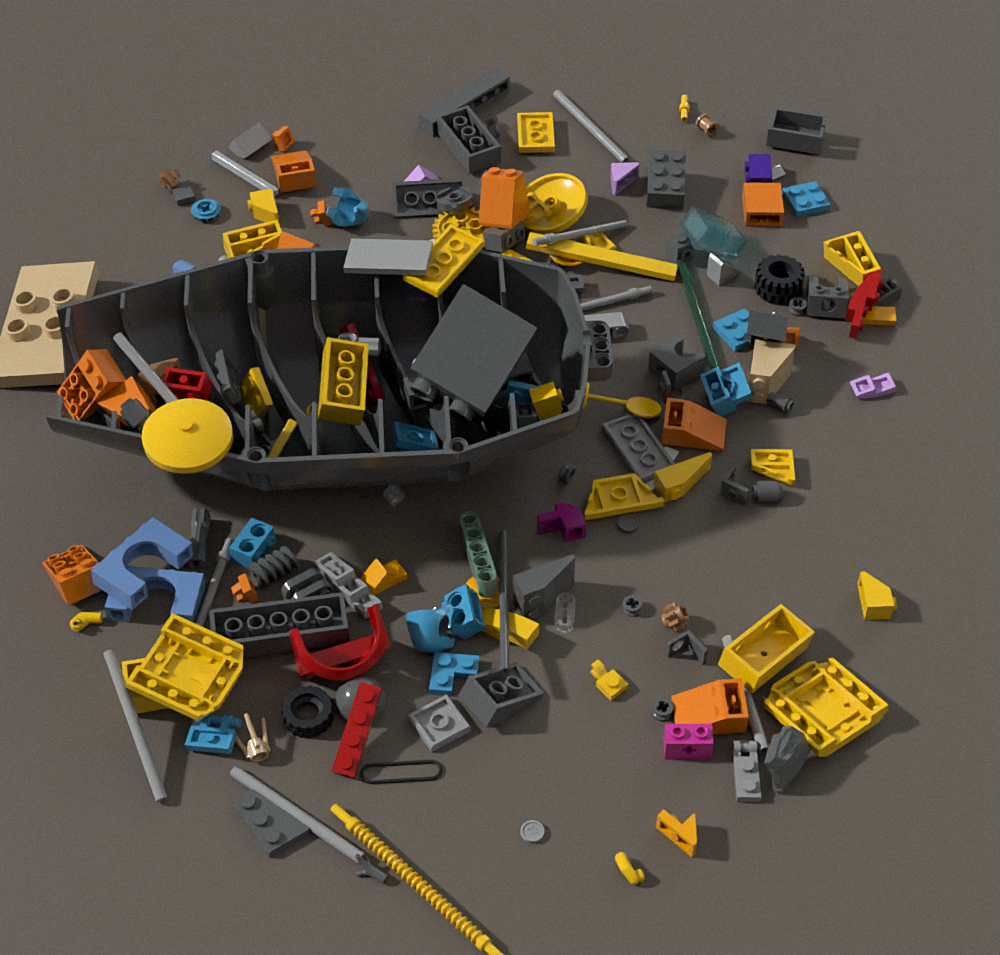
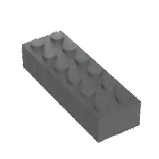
M343 592L209 610L211 631L243 645V658L294 651L288 632L295 628H298L306 649L337 646L350 642Z

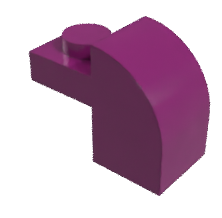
M556 503L555 511L537 515V529L540 535L560 530L565 542L586 538V522L580 510L573 505Z

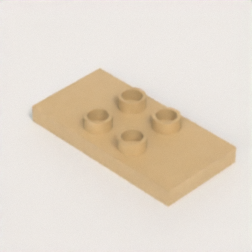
M95 261L21 267L0 336V388L63 384L64 358L57 307L93 297L99 276V270Z

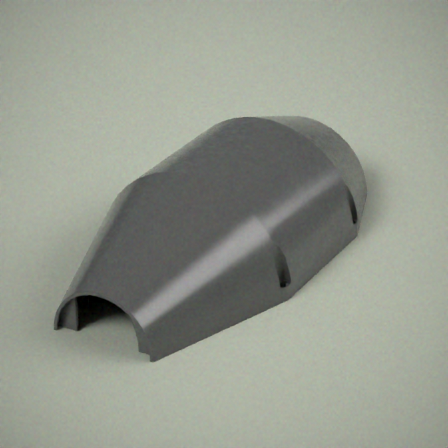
M349 246L256 250L57 307L63 346L64 381L87 350L107 349L125 379L127 380L132 376L137 381L140 370L113 340V337L119 332L127 338L148 364L179 358L180 369L206 372L213 383L208 401L219 406L228 415L232 425L234 443L233 449L229 450L222 460L198 473L262 491L462 481L571 435L576 430L586 396L587 382L606 381L611 378L613 355L608 324L601 320H585L576 290L562 268L481 250L438 298L404 281L403 275L344 273L343 267ZM463 284L537 327L532 342L525 351L533 370V385L541 386L554 382L556 389H561L564 401H561L563 411L560 415L517 429L514 393H510L509 402L503 408L506 391L500 392L481 424L472 419L470 424H464L453 418L449 414L448 396H444L443 404L429 405L410 410L404 393L403 378L409 376L413 360L417 358ZM351 323H354L360 338H379L381 340L380 357L368 356L386 399H378V402L372 405L370 401L365 399V411L360 426L319 420L317 413L322 358L327 337L338 339L341 333L339 329ZM224 350L242 376L240 382H242L251 368L259 367L273 402L271 408L264 415L262 422L265 428L264 434L270 441L279 438L289 419L298 423L283 449V455L273 458L266 456L264 449L261 448L263 445L260 439L254 433L250 405H245L243 398L240 397V402L232 404L228 398L225 399L220 392L222 385L217 378L219 372L214 364L216 361V351ZM150 394L159 408L165 404V400L161 395ZM58 396L56 416L46 413L49 427L55 433L148 458L144 451L142 434L134 433L121 426L117 411H112L111 417L101 407L84 421L73 420L65 406L63 396ZM312 404L311 416H308L306 409ZM394 421L434 430L439 450L400 452V449L395 446L392 432ZM319 423L321 425V436L319 430Z

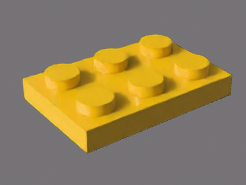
M552 112L517 113L519 153L555 152Z

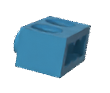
M251 518L229 547L231 561L250 569V563H257L259 558L264 559L269 548H272L276 542L274 526Z
M464 584L444 596L445 601L450 602V612L447 614L450 622L448 627L453 635L466 640L486 629L478 593Z

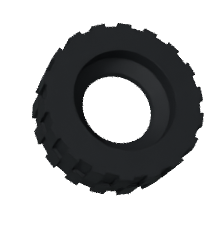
M301 686L298 689H293L290 694L285 696L286 698L283 700L281 707L282 718L286 729L292 735H297L300 738L317 737L321 733L326 732L327 728L331 726V721L334 717L331 698L327 695L326 691L321 690L319 687ZM310 703L318 707L319 713L314 719L301 720L296 715L297 708L303 704Z

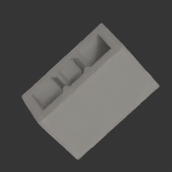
M259 122L235 138L228 148L238 157L246 158L271 141L272 137Z

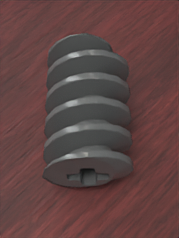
M282 546L280 551L274 550L272 555H265V559L259 558L257 563H250V572L258 587L262 588V581L269 585V577L277 581V573L284 577V569L292 573V565L296 569H299L300 566L294 553L288 547Z

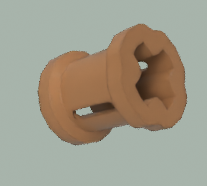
M705 113L699 116L695 123L709 137L713 136L719 128L718 123L711 121Z

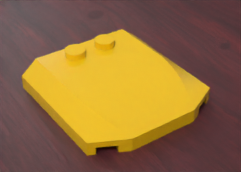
M172 613L162 627L160 637L142 664L136 666L126 681V688L194 720L200 721L222 706L242 674L243 645Z
M828 658V662L825 663L807 662L774 683L769 697L764 701V708L784 726H793L804 733L811 750L818 757H827L879 723L888 711V704L834 658Z

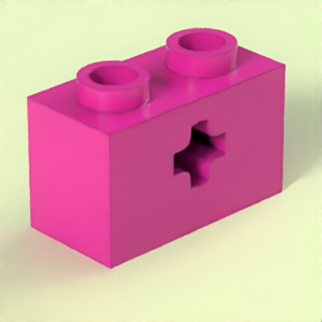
M665 724L663 736L664 758L711 759L714 745L712 724Z

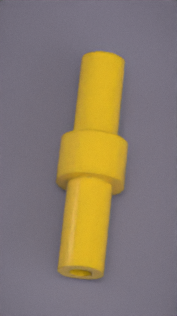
M687 95L681 96V104L679 105L682 122L688 121V113L690 112Z

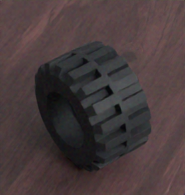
M776 254V256L770 255L768 258H763L758 263L754 288L757 295H760V298L766 299L769 303L774 302V304H787L792 298L799 297L803 288L804 267L795 258H789L787 255L781 256V254Z

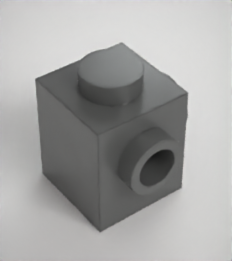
M684 231L668 237L666 255L678 265L691 260L694 248L692 238L688 237Z

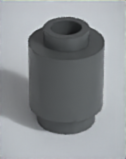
M129 398L120 406L122 408L120 414L134 429L137 428L141 431L151 413L137 398L134 400Z
M757 481L756 485L752 486V497L755 498L756 502H778V500H783L784 486L783 484H778L777 481Z

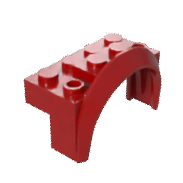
M377 603L367 608L375 634L309 654L298 628L290 630L288 633L296 655L294 661L299 677L305 675L306 679L320 676L329 680H349L369 671L381 656L387 654L386 650L391 648L379 604ZM346 662L349 663V666H347V667H344V668H341V667H340V664H343V663H346Z

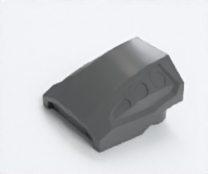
M783 726L779 734H773L764 762L777 787L778 794H784L788 790L811 750L805 734L793 726Z

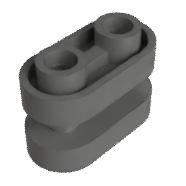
M311 568L288 580L281 589L282 594L287 600L331 594L333 591L332 586L327 580H323V575L317 568Z

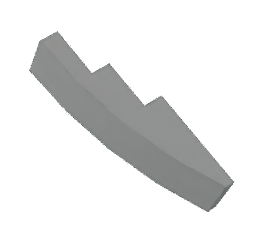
M330 552L313 562L314 566L321 572L337 593L343 592L344 600L365 619L369 617L367 608L378 603L380 610L383 609L382 601L371 594L368 585L356 577L354 569L335 554Z

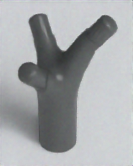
M359 854L355 855V858L364 868V870L356 872L357 877L367 875L375 878L382 884L386 882L388 875L377 869L370 862L369 857H365L364 860Z

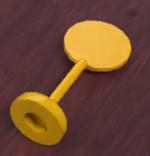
M587 382L586 396L582 409L586 407L587 399L625 405L631 414L641 418H655L662 411L661 406L656 401L646 397H632L626 401L588 394L590 384Z

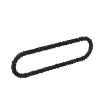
M430 759L370 763L363 766L360 776L364 782L370 784L434 780L441 775L442 766L438 761ZM434 763L439 768V772L431 777L368 780L364 777L365 769L373 766Z

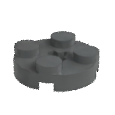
M453 187L437 194L438 209L449 211L450 214H458L460 210L474 205L472 190L466 187H459V190H453Z

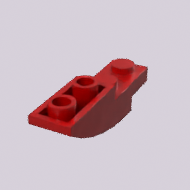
M878 269L869 275L858 286L850 300L845 321L852 322L849 333L850 338L856 339L858 331H863L865 320H861L862 317H866L867 312L872 311L873 304H878L880 293L877 292V289H882L884 281L883 278H880L882 270Z

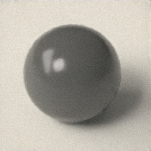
M360 675L356 678L345 680L338 688L335 697V705L340 717L347 722L359 683L363 682L383 689L373 723L383 715L387 705V696L383 686L376 679L367 675Z

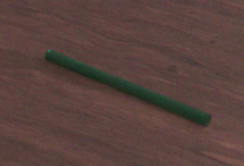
M680 258L676 261V264H678L682 283L711 370L718 367L719 362L686 261Z

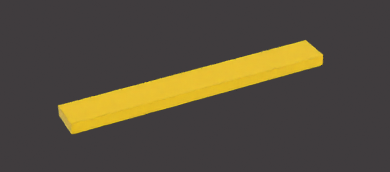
M530 232L527 240L526 249L670 281L675 280L678 264L569 240L558 241L552 245L534 246L532 240L544 237V235Z

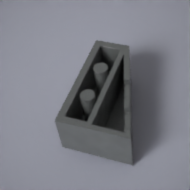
M750 310L747 329L748 347L754 348L755 339L779 343L786 341L789 317H784L779 312L768 314Z

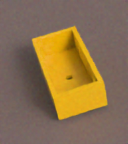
M780 604L726 646L718 665L734 679L742 678L743 687L752 694L808 648L815 631Z

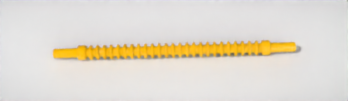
M337 803L331 807L330 810L346 824L348 831L354 832L355 837L359 836L358 840L363 841L364 845H368V849H373V853L377 854L378 858H382V862H387L388 867L392 866V871H397L398 876L402 875L401 879L406 880L407 884H411L412 889L416 888V893H421L422 898L426 897V902H431L432 907L436 906V911L441 910V915H446V920L451 919V924H456V929H461L462 934L466 933V938H471V943L476 942L475 946L480 951H485L489 955H504L491 943V939L486 934L482 935L483 932L481 930L477 931L476 925L472 926V921L467 922V917H462V912L457 913V908H452V903L447 904V899H442V894L437 895L438 892L436 889L432 890V885L427 886L428 882L426 880L422 881V876H418L417 872H413L412 867L408 868V864L403 863L402 858L398 859L399 856L394 854L393 850H389V846H384L383 841L379 842V837H375L373 832L370 833L369 828L365 829V825L361 824L357 817H351Z

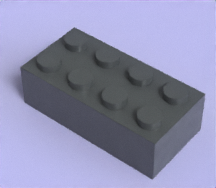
M468 105L436 116L438 135L469 174L501 163V145Z

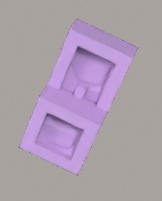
M889 372L872 379L869 375L850 381L857 399L879 397L897 391Z

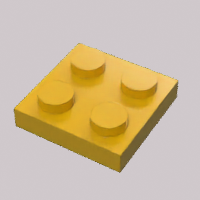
M259 367L251 368L242 380L239 388L244 404L250 405V409L254 411L255 415L262 419L273 405L261 371Z

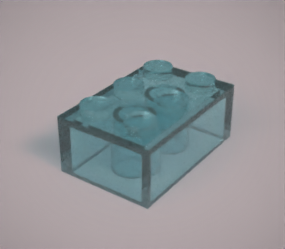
M692 206L679 223L683 229V234L692 241L691 245L694 248L706 250L708 253L719 254L723 258L728 257L735 260L748 243L730 219Z

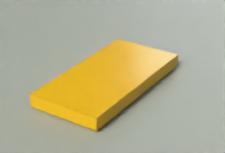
M450 224L433 242L427 275H403V280L438 298L485 246V241Z

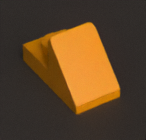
M375 559L360 580L368 585L371 594L376 595L406 580L407 573L396 559L383 566L378 559Z
M663 809L657 815L656 828L690 857H693L697 846L695 813L681 824L675 815L669 814Z

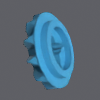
M212 199L199 200L191 207V214H193L194 219H199V221L206 220L208 222L209 219L215 220L216 216H220V204Z

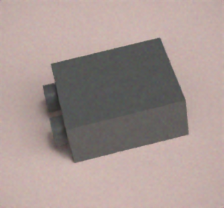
M463 284L412 364L408 376V381L413 383L410 390L427 402H433L435 397L444 402V396H448L449 414L453 418L464 424H470L472 419L481 424L532 342L537 327Z

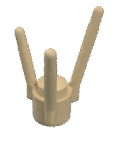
M246 713L244 717L252 739L248 741L247 748L238 736H236L235 742L243 751L246 760L251 759L252 762H260L265 760L271 752L268 745L266 720L261 718L263 738L261 740V738L256 736L249 714Z

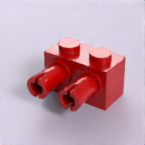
M166 367L162 379L178 400L192 398L208 401L213 387V383L206 372Z

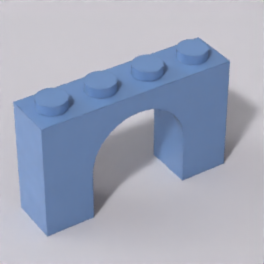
M152 517L147 523L142 524L133 535L128 536L119 547L113 549L105 559L93 567L91 570L93 584L133 610L148 597L146 582L126 569L127 565L137 557L153 555L180 569L193 557L192 542Z
M130 565L126 567L129 572L146 582L147 592L162 589L175 595L170 615L173 613L193 623L196 622L206 589L204 573L176 571L173 569L163 570L152 567L142 568ZM108 594L104 607L108 621L130 623L133 610Z

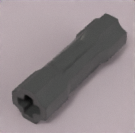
M196 508L192 512L190 542H192L193 557L186 562L187 567L192 570H201L205 567L207 537L211 523V511L206 508Z

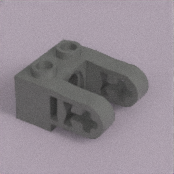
M808 276L807 316L846 318L849 302L847 278H837L836 287H824L819 285L818 276Z

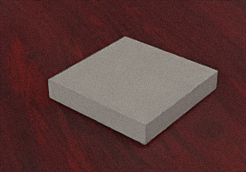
M447 694L407 715L409 722L431 752L471 732V726Z

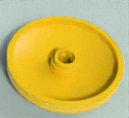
M554 173L542 176L527 185V194L532 192L551 209L552 215L524 224V230L529 233L542 235L555 234L577 222L584 213L588 202L587 192L582 182L570 174Z
M180 399L161 406L149 416L142 430V443L147 457L159 468L173 473H195L214 466L224 458L233 441L232 425L228 415L216 404L202 399Z

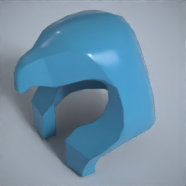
M335 187L332 195L340 197L336 209L328 207L326 215L331 217L333 224L338 227L364 224L369 214L368 204L350 188Z
M442 602L441 608L434 607L431 610H416L405 615L407 629L413 646L417 651L435 653L454 646V637L451 639L446 635H439L438 633L441 619L450 612V602Z

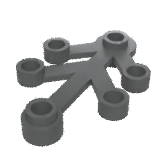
M251 410L254 433L260 439L263 445L261 448L264 449L266 456H268L277 439L269 440L264 434L265 428L261 419Z

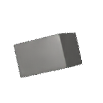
M710 253L707 276L718 286L740 275L741 271L732 263Z

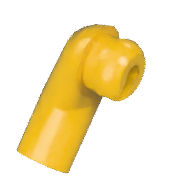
M80 612L70 621L71 629L81 631L90 623L101 624L102 612Z
M624 852L616 854L615 861L627 880L633 885L643 882L645 879L643 871L641 869L634 871Z

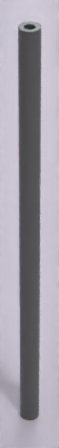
M501 530L499 532L500 672L506 675L510 672L507 532Z

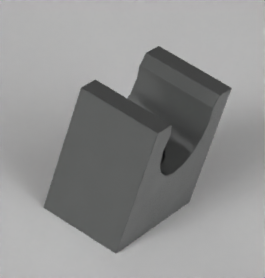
M681 335L649 351L648 370L660 380L662 371H666L671 383V389L674 391L699 378L700 374L705 373L706 355L700 352L692 357H683L684 338Z

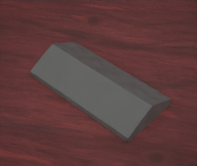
M465 178L392 182L394 218L444 215V210L437 207V194L453 187V190H459V187H466Z

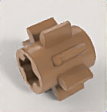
M168 167L158 174L160 176L158 183L162 188L167 186L170 190L180 183L178 177L181 174L177 169L171 170Z
M673 602L663 609L665 613L661 615V619L666 628H674L676 632L688 625L686 620L689 619V613L683 605L677 606Z

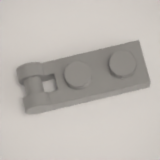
M732 741L736 802H760L761 789L757 741H749V743ZM741 752H749V756H741Z

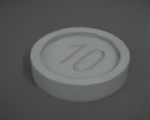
M535 820L526 821L520 829L521 838L530 844L540 842L544 837L543 825Z

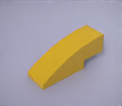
M482 608L486 627L482 631L500 640V609ZM509 612V643L513 642L527 650L539 635V624Z

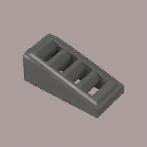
M893 277L885 279L882 289H877V292L880 293L878 304H873V306H882L899 299L902 293V286Z

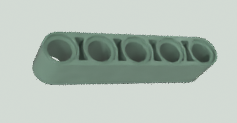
M472 511L464 512L460 515L461 537L477 591L480 596L491 598L498 592L497 575L477 513Z

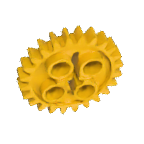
M472 207L471 209L465 208L460 210V213L455 215L450 214L448 211H444V215L439 214V219H435V224L432 225V233L435 241L452 224L484 240L483 231L488 229L489 226L479 225L480 209L475 211V207Z

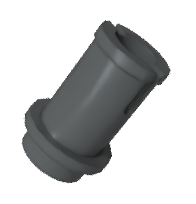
M771 392L767 398L769 399L767 404L782 409L784 413L786 411L790 412L794 406V401L790 397L785 398L774 392Z

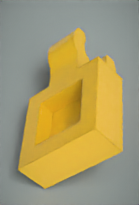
M599 660L591 664L593 669L590 670V673L598 679L596 687L610 701L628 689V683L614 669L607 672L605 666Z

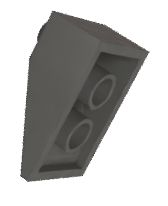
M574 554L513 575V604L520 616L536 619L544 615L574 585Z
M515 662L510 664V672L506 675L502 674L500 667L469 676L458 696L487 728L512 717L541 698L544 692Z

